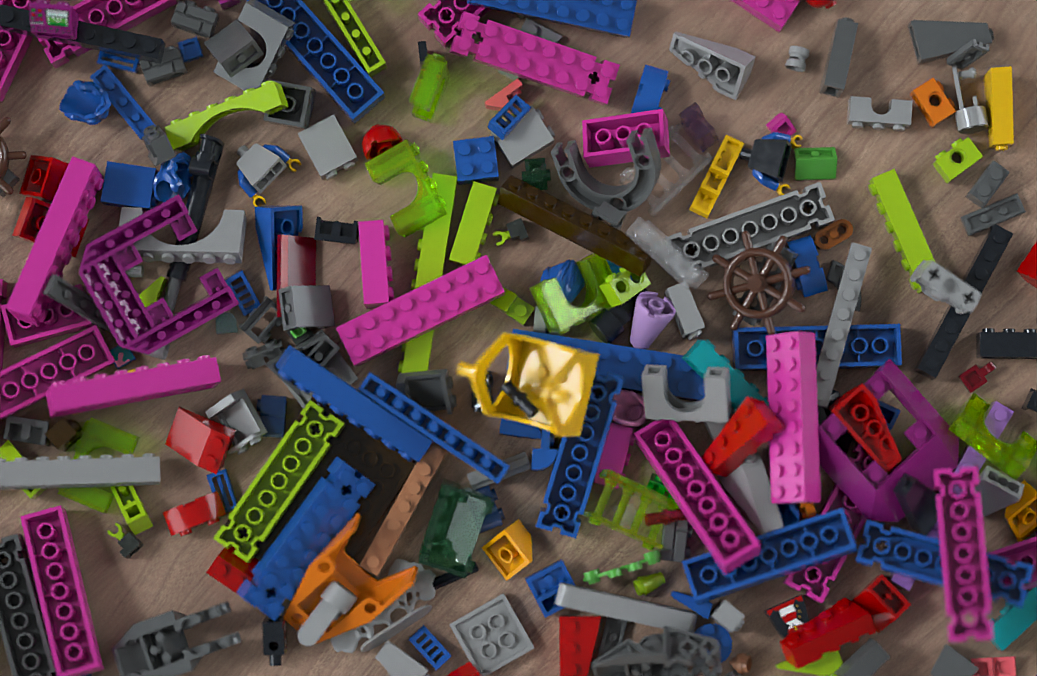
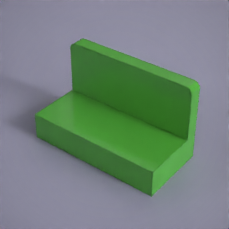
M835 147L794 148L795 180L836 178L837 155Z

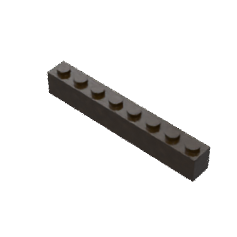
M512 175L500 187L498 204L639 277L651 265L654 247Z

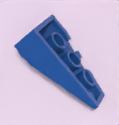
M302 205L255 207V228L269 288L272 291L277 290V235L298 236V233L302 232Z

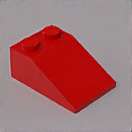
M26 197L12 236L34 244L51 204L34 197ZM89 219L85 227L80 230L79 242L76 246H73L71 257L76 258Z
M179 406L165 445L196 466L217 474L225 463L236 430Z

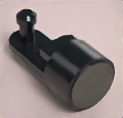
M643 289L625 303L612 307L610 310L603 308L589 321L592 331L601 341L611 344L624 332L623 326L634 316L637 297L641 292L647 291V289Z

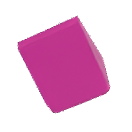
M779 113L766 124L771 133L779 132L792 136L797 131L787 115Z

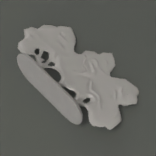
M396 559L389 569L388 576L416 565L419 569L414 584L371 622L332 637L330 641L336 652L353 653L357 648L358 641L362 637L369 638V640L362 645L361 652L372 650L427 615L432 609L431 605H425L414 610V606L418 600L428 601L435 596L436 590L432 583L436 575L431 570H424L419 563H409L407 560ZM408 592H412V600L409 601L410 605L406 602ZM416 592L420 593V596L418 598H416L415 596ZM399 602H404V606L399 605ZM396 608L406 609L408 615L393 624L390 619V613ZM387 623L389 627L374 636L373 626ZM363 627L366 632L362 633L360 631V628Z

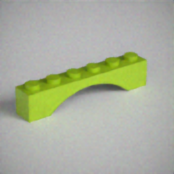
M273 80L263 82L261 84L262 87L247 89L238 97L230 96L219 105L218 103L211 104L206 107L207 110L202 112L195 111L188 114V118L171 121V125L164 128L173 150L182 152L198 145L201 140L200 134H205L213 124L229 114L252 110L271 115L288 108L289 106L281 84Z

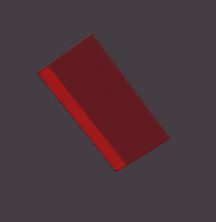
M277 235V318H282L278 289L289 286L316 285V240L313 237Z

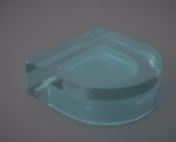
M224 312L217 317V335L238 333L237 320L231 313Z

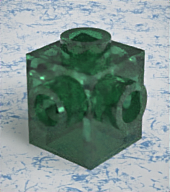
M545 158L525 159V171H521L522 181L540 190H548L547 181H551L550 169H546Z

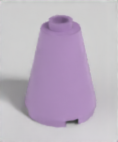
M650 291L641 292L637 297L630 335V342L634 348L648 349L675 316L676 310L672 301L664 296V299L657 297L658 293Z

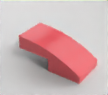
M1015 656L971 658V663L979 668V671L974 676H1017Z

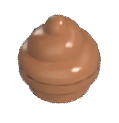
M739 653L729 663L737 673H749L752 658L747 656L746 653Z

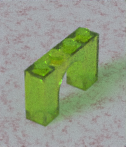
M427 54L409 99L410 104L414 106L412 116L432 123L449 81L447 61L444 60L445 57L439 54Z
M407 139L365 163L372 180L379 185L401 173H413L416 177L418 192L411 204L390 216L397 233L405 238L447 214L444 208L446 203L436 192V189H438L437 184L433 178L429 177L427 173L429 168L419 156L421 154L419 147L416 143H412Z
M592 253L576 262L587 290L585 300L578 308L572 306L566 300L556 277L545 279L530 287V291L549 333H566L570 330L571 325H579L586 321L585 317H592L601 313L600 309L603 307H611L599 287L606 282L604 278L612 274L606 259Z
M973 393L961 406L949 430L1012 479L1017 480L1033 459L1037 451V441L1025 431L1012 444L998 440L989 432L984 422V416L990 404Z
M91 417L90 421L86 420L82 431L84 434L82 439H78L75 444L74 451L76 452L73 459H79V456H88L93 450L101 447H109L124 454H133L140 437ZM98 487L57 488L59 489L57 494L104 514H107L114 498V494Z

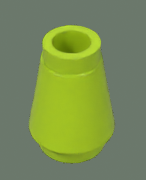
M662 572L637 577L633 581V585L638 596H646L664 584L665 578Z

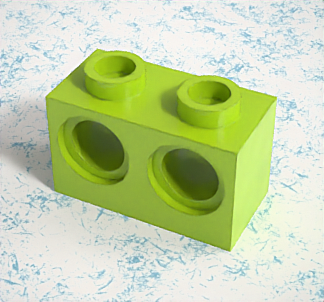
M620 267L619 273H612L604 278L606 282L599 287L610 306L621 305L648 287L651 282L645 272L639 277Z

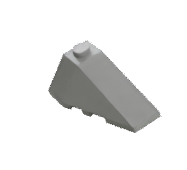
M676 31L673 34L669 51L687 66H692L699 72L698 76L702 79L706 78L713 84L712 88L734 100L738 98L747 82L756 58L738 48Z
M758 451L754 455L746 457L745 462L727 477L719 476L724 490L732 495L737 505L745 510L750 520L763 534L784 527L777 504H771V486Z

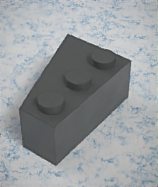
M323 332L294 347L322 367L340 349ZM283 354L265 363L297 394L302 391L295 385V380L292 379L289 382L277 373L279 369L275 365Z

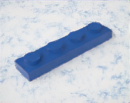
M105 64L92 74L90 78L107 93L111 104L137 136L143 140L144 129L155 124Z

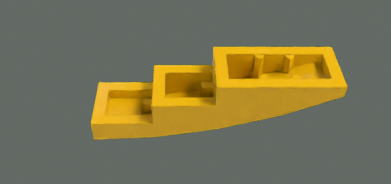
M725 136L689 208L690 211L706 219L708 218L745 143L731 136Z

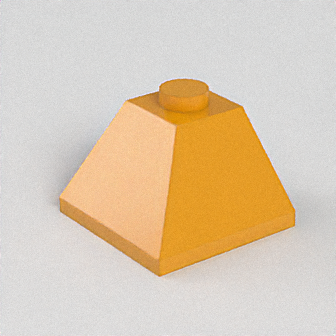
M1025 480L1021 482L1025 486L1020 500L1007 506L1004 516L1018 542H1022L1037 527V491Z
M519 519L482 547L506 581L532 562L531 534Z

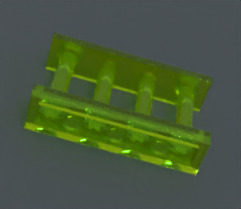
M602 469L599 477L605 480V488L595 512H584L583 516L589 518L588 522L596 526L602 524L643 543L641 547L647 550L662 549L663 545L655 542L666 512L678 510L679 506L675 500L612 470ZM619 486L623 488V495L613 520L610 521L603 518L602 515L613 488ZM636 494L640 496L639 500L641 503L629 530L620 526V522L631 496ZM655 503L658 505L657 509L659 510L646 538L637 534L648 505Z

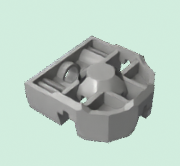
M923 260L910 277L911 282H916L921 286L924 294L935 301L946 302L955 308L956 313H972L981 297L980 292L934 261Z

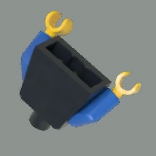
M770 133L761 139H756L752 149L743 147L740 158L749 161L748 168L752 170V175L763 186L773 191L777 190L778 195L782 196L784 195L781 192L782 187L790 189V186L788 184L780 185L779 182H783L791 148H800L802 146L797 145L794 141L795 139L801 140V135H795L792 138L784 133Z

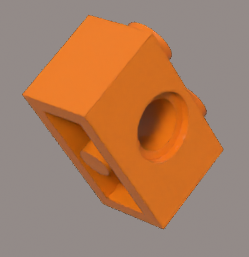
M934 77L910 93V96L931 128L948 119L956 112L954 102L951 98L945 96L943 92L944 87ZM930 98H937L939 106H933L930 103Z

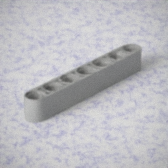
M567 583L559 584L555 604L567 608L658 628L669 626L691 633L694 632L698 613Z

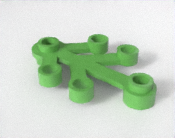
M660 550L643 554L644 560L603 573L600 572L599 568L583 573L585 578L583 581H588L590 585L600 582L601 576L607 575L608 578L622 575L621 570L626 568L628 572L642 568L641 564L648 562L649 565L661 562Z

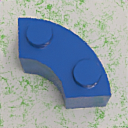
M645 64L631 113L662 109V107H659L663 91L667 92L670 80L667 79L669 71Z
M811 235L787 242L788 248L799 254L793 264L794 269L804 266L810 268L809 274L795 279L797 291L801 290L804 298L828 291L823 267L820 268L817 259L819 254Z

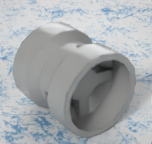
M790 46V57L787 59L785 67L793 71L804 72L806 68L805 60L808 58L810 51L803 47Z

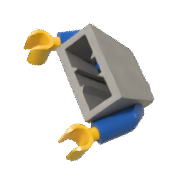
M256 143L250 149L243 145L237 151V155L241 157L236 163L239 167L237 173L239 185L249 198L252 197L254 199L253 204L255 207H259L256 204L258 198H261L266 204L265 198L258 196L257 191L261 194L287 167L285 163L289 164L288 168L292 172H297L291 166L293 162L301 166V162L298 159H291L290 155L277 145L265 144L261 146Z

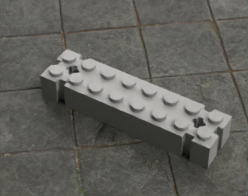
M821 182L805 187L800 195L796 190L690 228L686 236L682 237L681 232L665 237L664 243L669 256L675 255L676 258L672 265L677 278L680 279L694 274V268L698 266L702 271L718 265L712 260L715 254L728 261L732 260L737 254L745 250L742 239L743 231L750 233L753 248H766L768 244L777 242L780 236H786L788 240L808 233L812 229V225L819 229L832 224L835 219L830 206H824L822 202L826 195ZM805 206H807V208H811L809 214H806L807 212H803V208ZM688 247L696 250L693 256L686 253Z

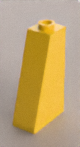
M1012 66L990 68L983 76L986 113L989 123V148H996V151L1008 150V147L1014 144Z

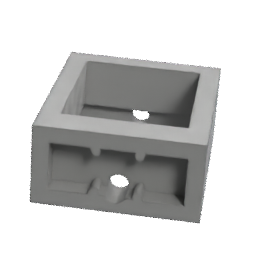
M684 281L667 288L664 294L672 301L676 310L674 318L682 338L688 337L689 340L701 336L700 334H702L705 325L687 282Z

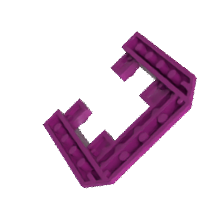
M179 194L86 244L78 274L119 347L149 355L239 304L218 268L199 277L208 295L175 314H172L164 298L145 307L125 271L143 262L133 243L167 224L170 225L178 241L197 232Z
M888 359L864 385L875 396L877 401L890 390L915 418L916 421L903 434L917 449L889 475L876 461H872L860 472L834 443L847 428L834 414H830L818 426L819 465L868 520L899 522L905 514L893 491L898 481L906 473L933 490L935 488L934 470L951 468L953 471L958 466L959 436L894 362Z

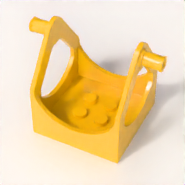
M502 333L474 365L461 361L458 367L462 368V370L457 369V374L470 377L484 415L540 427L553 432L557 436L580 437L599 354L529 335ZM506 345H508L509 365L505 383L511 380L539 408V412L531 419L519 407H515L513 401L502 390L494 404H492L485 385L487 368Z

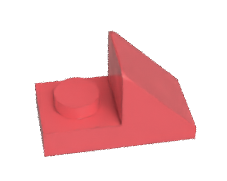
M517 78L485 101V107L490 110L500 111L509 102V98L512 99L515 95L519 96L522 93L523 84Z

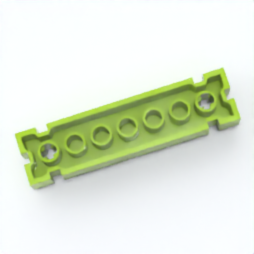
M311 400L308 401L300 413L304 416L300 423L295 421L228 516L232 520L229 526L222 525L213 538L226 548H231V546L237 548L234 553L247 563H251L260 550L256 546L260 540L262 542L267 540L332 446L328 443L330 438L333 436L337 439L346 424L331 414L328 418L323 416L325 410ZM317 424H319L321 432L313 435L312 426L317 427ZM245 528H247V534L249 535L248 537H243L242 539V534L240 533V530H245Z

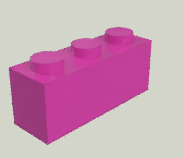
M615 423L610 424L593 484L616 490L619 485L623 486L626 475L622 473L624 465L628 466L631 454L627 453L629 445L633 446L635 441L634 433H632L633 428Z

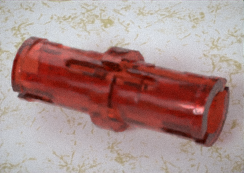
M665 508L660 512L644 514L647 527L659 524L670 525L671 522L687 520L680 508L672 510Z

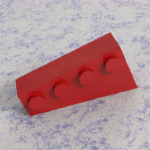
M747 396L702 455L701 459L711 474L727 477L745 462L746 457L754 455L758 451L757 448L764 442L768 443L773 439L772 436L777 431L781 432L785 429V426L763 400Z
M844 597L805 623L802 627L787 635L779 643L786 661L800 669L823 658L822 654L826 652L834 653L840 650L841 645L849 641L853 644L860 640V636L866 633L870 636L876 633L870 613Z
M559 616L560 676L588 675L601 616Z

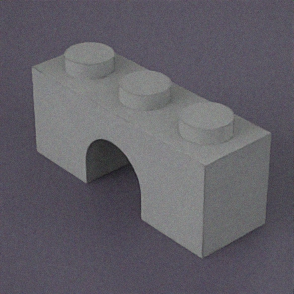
M851 96L848 100L847 124L852 125L853 128L872 126V129L884 130L885 127H892L894 131H905V128L908 129L911 126V100L892 99L889 102L888 113L883 115L873 111L871 98Z

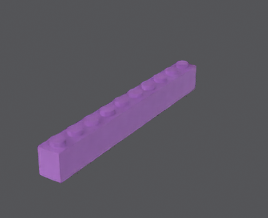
M997 401L989 405L958 458V466L952 471V474L959 473L960 468L977 466L978 472L980 471L1014 411ZM957 486L954 488V491L951 489L957 496L960 495V492L963 493V490H959ZM937 520L927 536L939 540ZM893 573L887 579L904 591H909L915 582V579Z

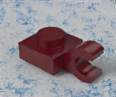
M992 361L980 369L975 364L958 377L968 392L972 393L988 382L985 375L996 369Z

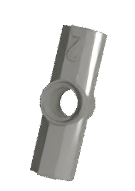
M525 452L502 460L510 467L501 481L531 469ZM477 470L467 474L473 491L495 483Z

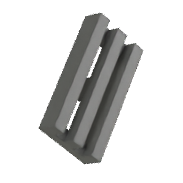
M972 39L947 57V64L953 67L957 66V68L963 70L989 52V45H983V42L980 41L976 43V40Z

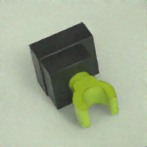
M522 218L506 224L508 231H496L492 234L494 237L497 235L502 236V240L496 243L497 246H502L509 239L513 241L520 238L522 242L529 240Z
M115 523L118 527V532L116 534H113L110 530L107 532L111 537L119 540L117 543L123 548L120 553L124 558L129 559L144 544L131 532L125 535L123 527Z

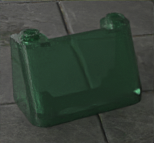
M443 479L419 550L418 563L466 578L467 573H472L475 561H472V554L484 518L487 516V513L491 514L495 502H492V497L451 480Z

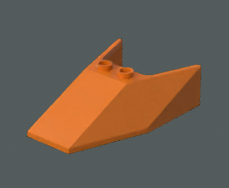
M359 513L352 518L310 564L283 616V619L299 632L300 628L323 599L321 595L332 580L338 581L354 593L358 599L346 615L342 613L337 621L333 620L316 644L371 622L415 582L419 569L416 565L383 579L376 580L345 552L344 548L358 525L361 516Z

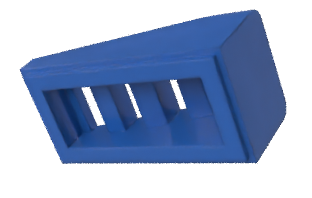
M515 95L489 121L488 129L501 140H504L532 107L518 95ZM514 104L522 110L521 113L513 107ZM507 111H511L516 116V118H514ZM502 117H505L510 122V124L504 121Z
M242 269L224 279L239 302L238 306L243 316L251 313L253 309L261 304ZM242 277L243 281L234 286L231 285V282ZM246 285V289L236 294V289ZM250 292L251 296L240 301L239 297ZM254 299V304L246 308L243 307L245 303Z
M671 591L670 595L702 617L709 618L712 602L707 601L697 605L693 596Z
M424 625L409 638V641L436 670L452 656ZM426 633L427 636L418 644L416 640ZM431 639L433 642L424 650L422 646ZM436 645L438 649L429 656L427 653ZM442 651L444 655L435 662L433 659Z

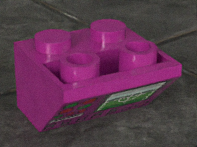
M36 0V3H29L31 32L34 36L77 40L79 15L70 6V3L60 1L57 4H49L46 0Z

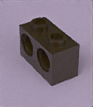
M64 417L44 433L58 450L64 452L84 436L81 432L83 428L76 420Z

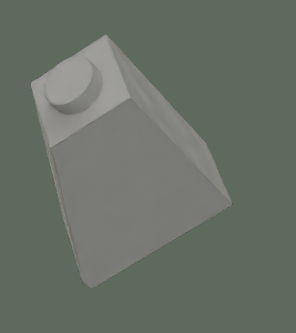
M987 465L978 477V487H974V492H980L982 518L1018 502L1025 485Z

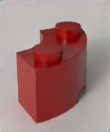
M216 491L196 498L187 504H181L163 512L171 536L180 534L182 537L192 533L193 528L207 523L210 526L220 522L219 518L226 515L219 493Z

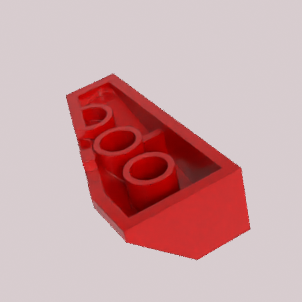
M863 383L841 395L827 408L831 414H834L847 428L846 431L886 473L902 460L887 427L886 420L879 408L877 399Z

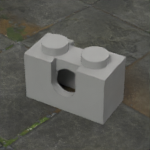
M721 600L709 615L728 632L738 631L745 623L742 620L745 615L726 600Z

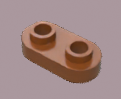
M837 220L816 233L814 244L819 250H829L847 240L853 233V226L848 220ZM839 227H843L845 229L844 234H840L838 232ZM821 237L827 238L826 244L821 243Z

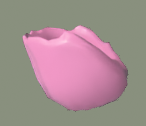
M621 389L619 395L614 394L613 399L617 400L612 420L630 428L643 425L646 421L644 397L632 390L628 391L625 389Z

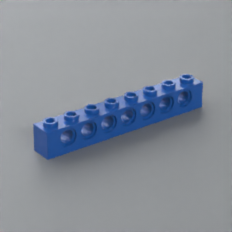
M369 372L358 388L368 398L496 484H499L509 469V465Z

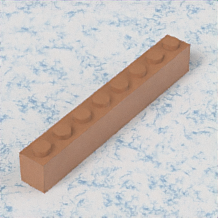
M448 424L449 426H451L452 428H454L455 430H457V431L459 432V429H457L456 427H454V426ZM434 441L421 460L416 463L359 565L376 576H379L448 452Z

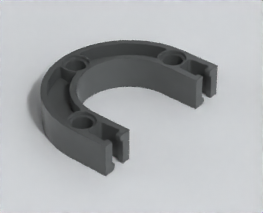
M652 128L643 129L640 140L638 138V130H633L626 139L635 166V178L630 183L621 186L606 185L591 176L584 166L576 140L568 141V145L564 150L562 148L563 143H557L552 149L551 155L565 189L579 203L592 210L597 205L601 206L604 201L620 211H631L640 206L656 186L661 172V157Z

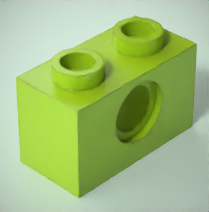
M969 137L964 140L959 138L951 144L953 148L950 151L946 152L943 150L935 156L936 161L932 165L947 184L983 157ZM952 155H959L961 163H955L952 160Z

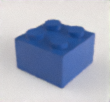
M494 136L453 141L458 185L473 184V181L482 183L499 180Z

